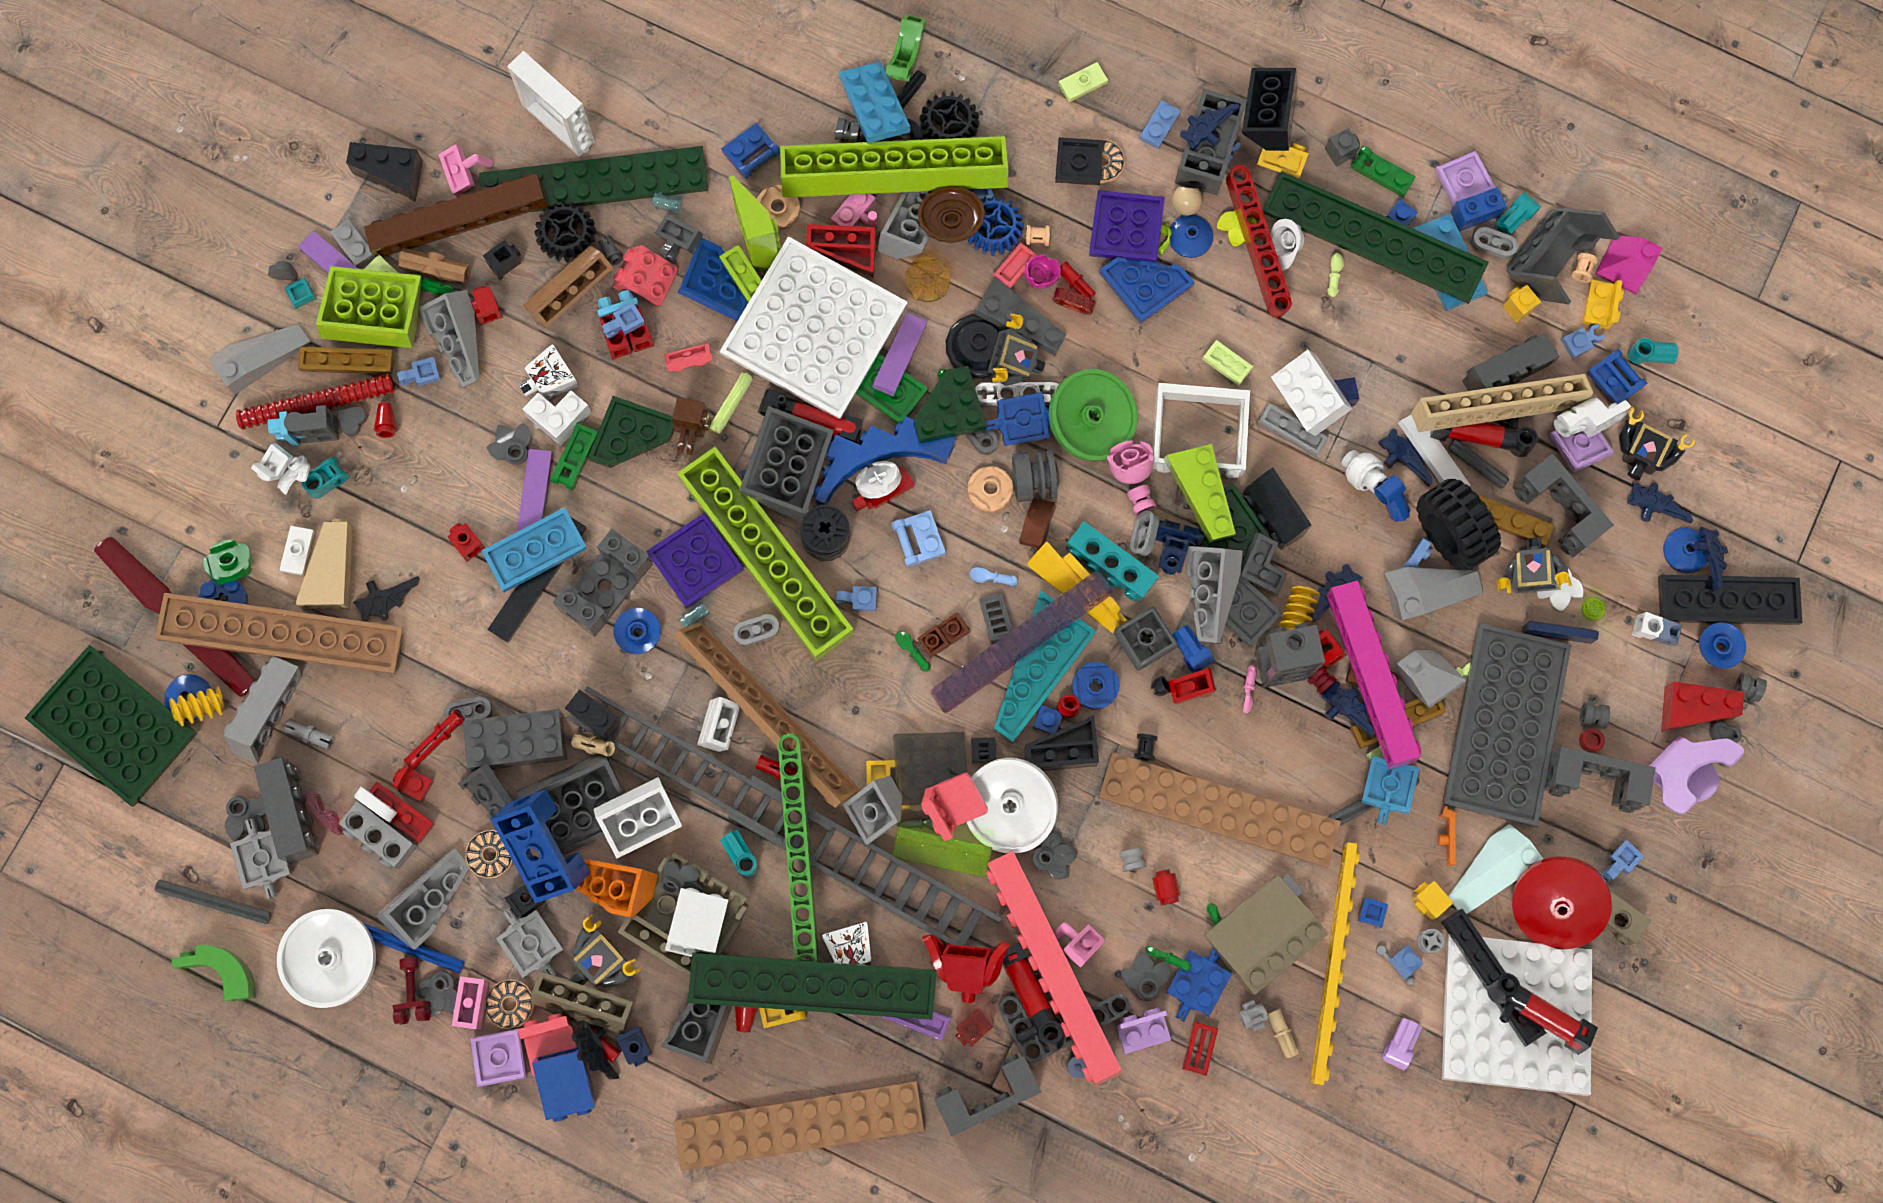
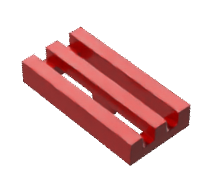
M1199 1022L1193 1023L1183 1070L1207 1076L1218 1032L1217 1027ZM1198 1028H1201V1036L1192 1067L1189 1066ZM1207 1030L1212 1031L1203 1068L1199 1069Z

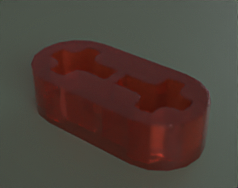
M1061 287L1056 288L1052 297L1056 304L1085 315H1092L1096 306V302L1093 299Z

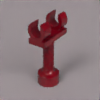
M419 958L400 959V970L406 973L407 1001L406 1003L393 1005V1021L399 1025L408 1024L409 1013L407 1009L416 1008L415 1017L417 1021H429L431 1018L430 1001L415 1000L414 972L420 968Z

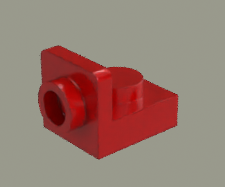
M404 765L402 769H398L395 773L393 787L423 802L434 781Z

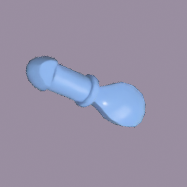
M977 567L969 572L970 578L977 583L993 580V583L997 582L1010 586L1018 584V579L1013 575L1009 576L999 574L998 572L994 574L984 568Z

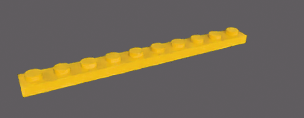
M1347 842L1343 845L1310 1079V1084L1324 1085V1081H1328L1330 1074L1327 1059L1328 1056L1331 1057L1333 1052V1042H1330L1331 1032H1335L1337 1019L1333 1017L1334 1008H1338L1340 1002V994L1337 993L1338 984H1341L1343 979V970L1340 969L1341 960H1344L1346 957L1347 946L1343 945L1344 936L1349 934L1350 922L1347 921L1348 912L1352 911L1353 898H1350L1351 888L1354 889L1357 876L1353 872L1354 865H1358L1360 851L1357 850V844Z

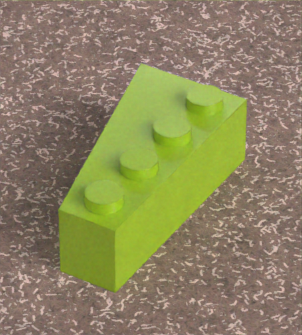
M1212 444L1166 455L1164 461L1172 472L1177 485L1182 490L1188 505L1193 510L1209 543L1233 537L1236 533Z

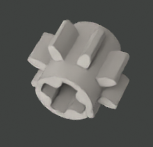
M1254 1000L1242 1004L1243 1010L1239 1011L1238 1014L1244 1028L1251 1027L1252 1031L1264 1028L1263 1022L1268 1020V1016L1263 1004H1255Z

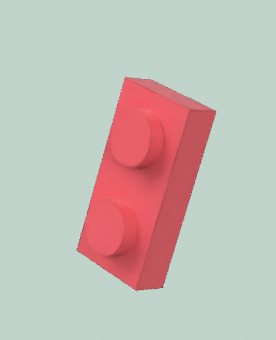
M708 343L664 354L668 372H679L690 366H703L713 361Z

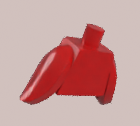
M932 934L922 937L932 966L937 971V976L947 983L950 991L961 992V1000L965 1003L974 1002L976 994L982 993L985 987L991 986L998 979L1005 954L1011 946L1001 941L992 952V948L952 944L945 946L938 937Z

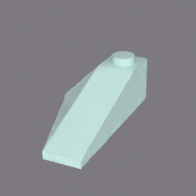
M1508 824L1489 837L1483 849L1475 857L1471 866L1448 897L1454 902L1452 905L1457 911L1463 909L1468 914L1518 880L1520 875L1529 866L1543 860V857L1528 838Z

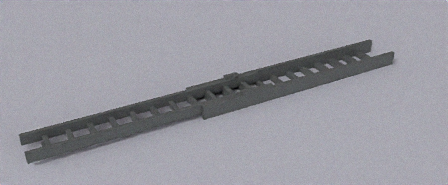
M587 686L585 688L588 694L601 700V705L606 709L608 706H611L623 713L619 719L621 723L607 741L613 742L619 750L729 812V819L786 851V840L779 835L784 826L783 813L773 830L758 823L772 799L783 805L781 791L753 775L751 779H748ZM569 714L567 718L569 721L585 729L591 734L598 736L600 739L606 741L604 738H602L593 730L588 728L578 719ZM628 717L643 724L629 748L615 741ZM649 728L664 736L650 760L635 752ZM669 740L684 748L670 772L655 764ZM689 752L704 759L691 783L676 776ZM711 763L724 772L709 795L696 786ZM730 775L745 783L731 807L716 799ZM750 787L765 794L752 819L737 811ZM807 806L809 828L814 822L828 830L815 854L811 853L812 867L925 932L935 935L946 944L965 946L982 914L1000 923L1001 917L872 843L866 845L858 835ZM793 810L794 812L802 816V814L799 811ZM838 831L850 838V841L834 869L830 870L819 864L818 860L834 832ZM797 835L792 844L799 847L803 837ZM857 842L871 850L852 883L838 875ZM878 854L889 860L891 864L874 894L859 887V884ZM899 866L910 872L911 875L892 906L880 899ZM919 879H922L932 886L913 918L903 912L902 909ZM941 890L953 898L934 930L922 922ZM962 902L974 910L955 942L943 934Z

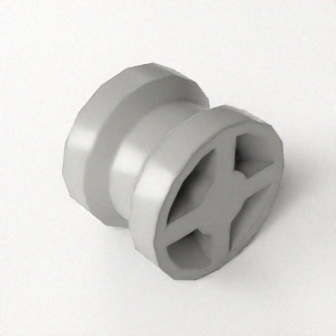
M1143 848L1130 849L1119 853L1120 858L1124 861L1123 872L1147 867L1146 862L1142 858Z
M1436 929L1424 930L1417 936L1416 940L1419 950L1426 954L1440 951L1445 943L1442 933Z

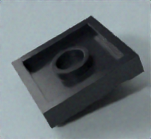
M1059 137L1055 183L1100 186L1103 140Z

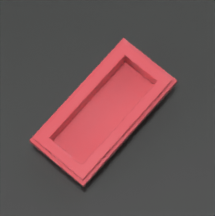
M1020 242L992 276L998 278L1011 289L1023 275L1026 263L1032 257L1038 255Z

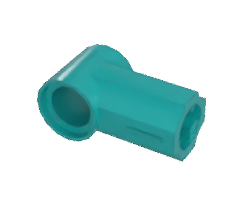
M1523 192L1513 202L1511 208L1496 222L1498 230L1511 235L1525 221H1529L1542 206L1526 192Z
M1642 338L1629 348L1627 355L1634 364H1642L1644 362L1674 364L1677 361L1679 351L1676 343L1653 342L1649 338ZM1639 348L1644 351V354L1639 351Z
M735 830L725 835L720 842L735 865L736 870L744 878L754 877L758 873L759 865L739 831ZM746 860L753 862V867L749 871L741 870V865Z

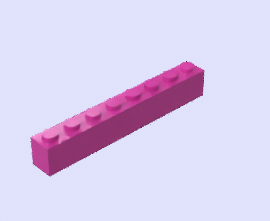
M1358 581L1332 587L1327 593V598L1388 770L1415 763L1421 757V746L1414 739L1412 721L1405 714L1404 699L1402 696H1399L1396 689V677L1394 674H1391L1389 669V657L1382 650L1381 635L1378 630H1375L1373 613L1371 609L1367 608L1365 603V591L1359 586Z

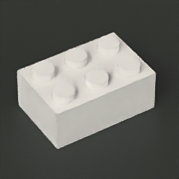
M1306 350L1271 376L1305 430L1314 436L1353 409L1318 356L1310 350Z
M659 777L593 809L595 817L616 858L682 827L680 819Z

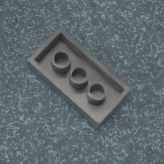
M559 709L463 721L467 768L472 772L486 763L493 770L567 760L563 714Z
M283 758L253 766L278 859L294 863L319 855L317 848L320 847L317 835L313 834L311 828L314 821L311 812L307 811L305 802L308 799L305 790L301 789L299 784L301 773L298 766Z

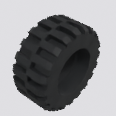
M1447 479L1419 497L1416 511L1418 512V519L1421 521L1423 531L1426 532L1427 538L1431 540L1437 552H1440L1442 557L1450 562V565L1457 567L1459 570H1472L1498 552L1501 546V535L1498 532V525L1495 523L1492 513L1487 509V505L1484 501L1482 502L1476 492L1471 490L1469 485L1464 484L1461 480Z

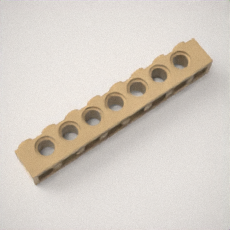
M1580 374L1420 398L1411 415L1420 433L1570 410L1572 407L1588 400L1592 396L1593 391L1586 375Z

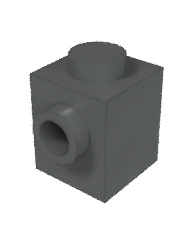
M1347 128L1330 137L1325 150L1337 167L1356 156L1360 148V141L1357 135L1352 134L1350 129Z

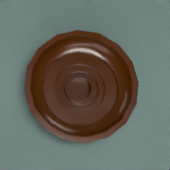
M956 186L938 188L927 194L920 203L918 210L920 226L927 235L946 243L965 241L976 234L983 225L985 216L983 203L978 196L966 188Z

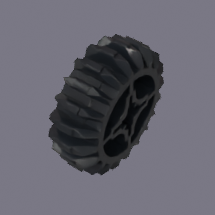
M943 91L941 98L935 94L933 101L928 100L926 102L927 107L923 106L922 114L920 115L919 121L922 122L920 128L924 131L923 137L929 138L928 140L973 138L972 136L977 135L978 130L976 128L979 127L980 123L978 120L979 113L975 112V104L970 105L971 100L969 98L963 100L962 93L955 97L953 91L950 93V96H946V93ZM958 111H960L966 117L967 122H964L963 119L958 116ZM931 120L936 121V124L941 126V132L933 126Z
M563 201L562 207H558L555 203L553 210L546 207L547 215L540 214L539 218L541 221L536 222L535 225L538 229L534 233L538 237L536 242L541 246L540 249L543 253L547 252V256L550 259L555 256L558 262L564 257L565 262L568 263L570 257L575 259L584 249L591 246L590 243L595 242L594 234L597 233V230L593 227L595 225L594 219L590 218L591 215L588 211L584 212V208L581 205L576 208L575 203L572 202L567 207L566 202ZM578 222L583 225L581 236L576 231ZM550 228L556 233L553 242L548 239ZM567 230L570 231V232H568L567 234H566V233L562 234L563 231H566V232H567Z

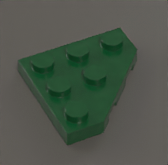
M968 366L946 370L914 418L913 424L919 444L986 430L987 425Z
M612 396L589 453L588 460L612 468L670 442L674 432L673 416Z
M1234 483L1224 488L1236 534L1231 538L1209 543L1205 536L1203 547L1243 551L1242 559H1244L1255 533H1261L1270 539L1271 537Z

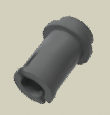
M606 235L607 241L605 237H602L598 243L608 262L614 266L622 261L623 254L621 251H618L612 237Z

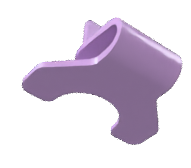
M1678 736L1649 765L1656 767L1653 782L1662 788L1664 805L1677 814H1685L1696 802L1710 798L1717 791L1720 780L1716 769L1709 763H1723L1727 766H1732L1744 755V749L1741 745L1727 738L1693 743Z

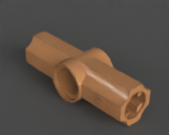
M404 248L399 255V268L420 273L426 278L435 281L443 279L463 285L469 280L471 269L469 264L449 260L442 254L436 252H428L426 254Z

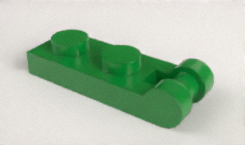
M1362 146L1358 151L1359 156L1352 161L1351 168L1404 198L1416 176L1376 155L1368 147ZM1365 161L1372 163L1371 166H1366Z
M579 423L576 424L552 474L551 482L557 485L559 483L566 485L565 488L572 491L575 489L598 431ZM565 469L571 471L569 477L563 475Z

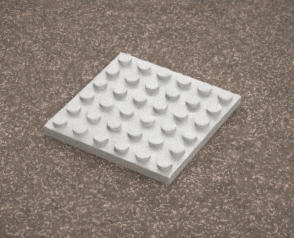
M788 237L721 348L720 354L813 406L841 419L908 302Z
M1447 934L1442 1080L1582 1096L1591 1095V1047L1577 1055L1564 1046V1040L1546 1029L1547 1033L1525 1047L1510 1024L1500 1021V1009L1496 1003L1490 1000L1486 988L1453 939ZM1482 937L1505 972L1513 974L1519 980L1521 986L1574 1019L1580 1021L1584 1018L1591 1023V949H1556L1539 943Z

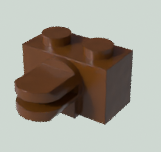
M677 397L672 417L674 431L680 433L677 452L683 454L688 438L686 454L692 455L697 436L704 438L705 431H709L711 417H709V411L706 409L705 402Z

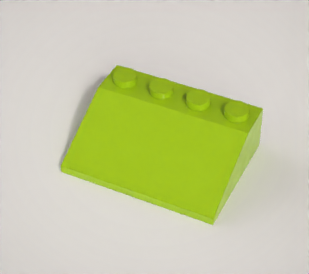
M729 176L735 212L750 263L756 272L767 270L781 249L775 218H770L768 210L734 176Z
M330 266L316 321L321 339L412 348L417 330L422 277L420 275Z

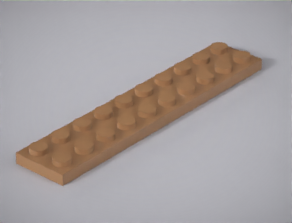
M164 593L155 639L157 641L395 674L404 629L399 626Z
M702 621L679 629L674 637L678 640L681 648L693 656L697 665L703 667L709 673L712 681L724 689L728 698L740 706L744 715L755 722L760 732L771 739L777 750L778 741L783 735L795 733L801 738L805 777L811 786L818 789L828 804L837 808L860 791L854 782ZM788 737L784 741V747L789 751H793L796 748V741ZM791 762L792 766L798 770V765L795 762Z
M1113 752L1099 794V799L1326 868L1329 867L1341 821Z
M917 1081L674 1121L681 1171L924 1131Z

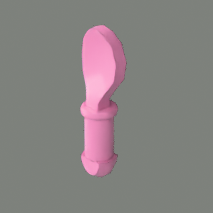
M1254 665L1248 666L1246 682L1243 686L1246 692L1243 713H1249L1253 707L1251 690H1255L1254 685L1257 674V667Z

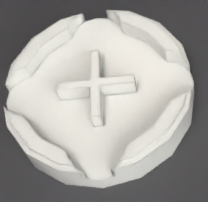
M877 461L872 463L873 466L869 469L868 467L863 468L855 481L858 492L863 497L872 499L883 497L894 491L902 478L896 464L889 461Z

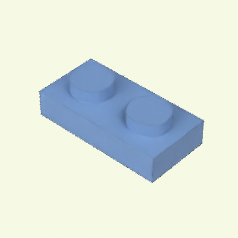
M1161 100L1139 139L1159 150L1179 117L1181 110Z

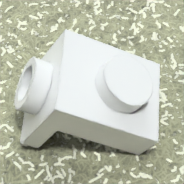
M273 443L269 446L261 462L253 464L251 469L264 481L278 480L284 474L293 456L278 444Z

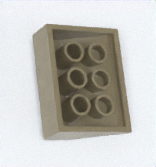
M1276 875L1203 935L1245 991L1255 995L1326 937L1328 933L1305 904L1279 875Z

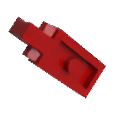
M902 465L898 468L902 477L900 484L888 495L870 499L860 494L859 497L852 500V505L856 512L865 507H868L869 510L877 509L913 488L915 484L904 466Z

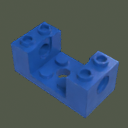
M547 789L507 803L491 819L535 903L574 891L590 874L580 852L571 854L564 859L545 822L557 811V808ZM530 848L535 849L539 853V857L533 856Z

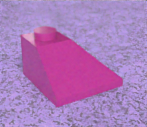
M1620 236L1618 240H1612L1595 274L1613 284L1617 280H1621V288L1636 295L1663 248L1643 237Z

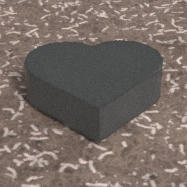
M279 261L275 265L269 266V277L278 280L297 281L298 273L290 263Z
M361 407L337 411L341 429L348 436L357 435L360 431V426L367 420V414Z
M1722 721L1713 723L1709 728L1712 740L1727 738L1738 743L1742 738L1739 728L1728 726Z

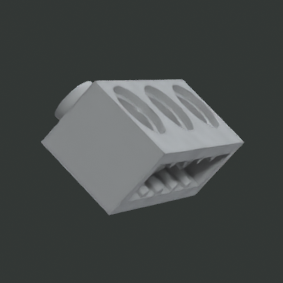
M359 801L355 802L338 823L344 828L342 833L352 840L357 838L363 842L360 847L371 855L375 852L381 856L379 861L389 869L392 866L400 869L418 847ZM357 817H362V826L355 829L353 826L354 820ZM376 831H380L382 834L381 840L373 843L372 835ZM399 845L400 854L392 858L390 855L392 847Z

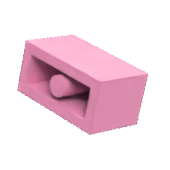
M460 977L452 1026L482 1029L485 1001L490 981Z

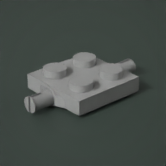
M255 818L246 820L245 823L249 835L242 840L230 843L242 888L247 890L256 886H263L266 899L269 900L277 897L273 883L281 878L292 875L291 868L288 862L278 859L271 831L258 832Z
M512 908L507 909L508 912L504 911L503 915H505L511 925L496 940L522 978H526L534 971L540 969L544 973L557 976L549 963L555 956L564 951V948L538 910L523 918H518Z

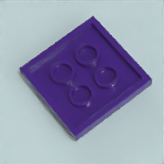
M1098 190L1089 256L1111 259L1122 257L1131 261L1157 262L1165 197Z
M705 512L646 551L686 609L744 571L743 566Z

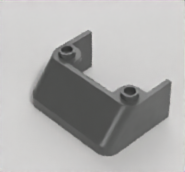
M1556 208L1546 215L1507 267V273L1511 279L1522 287L1528 285L1542 301L1569 305L1571 300L1556 279L1557 275L1576 250H1591L1600 238L1618 240L1620 236L1604 212Z

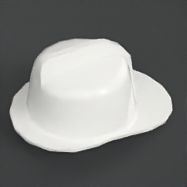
M1289 219L1278 220L1270 233L1282 271L1291 266L1297 252L1302 249L1305 240L1301 227ZM1263 258L1266 266L1270 267V262Z

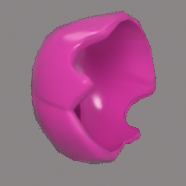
M1045 254L1032 257L1026 263L1024 276L1028 283L1037 289L1051 287L1059 279L1061 267L1057 259H1050Z

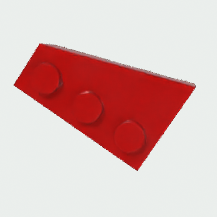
M807 224L806 246L842 266L874 277L875 227Z
M1672 682L1664 688L1661 732L1733 720L1743 715L1744 692Z

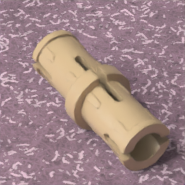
M575 734L571 741L574 748L585 750L588 754L592 755L598 753L604 756H611L615 750L613 742L601 740L598 736L594 735L588 737L582 734Z

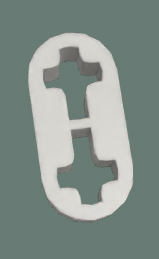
M360 787L354 794L357 800L388 822H391L397 814L394 809L363 787Z

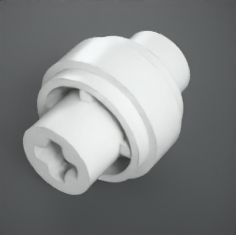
M1352 450L1342 460V466L1346 469L1347 481L1357 490H1370L1375 494L1374 489L1388 479L1383 474L1384 466L1382 461L1372 453L1365 452L1360 454L1357 450Z

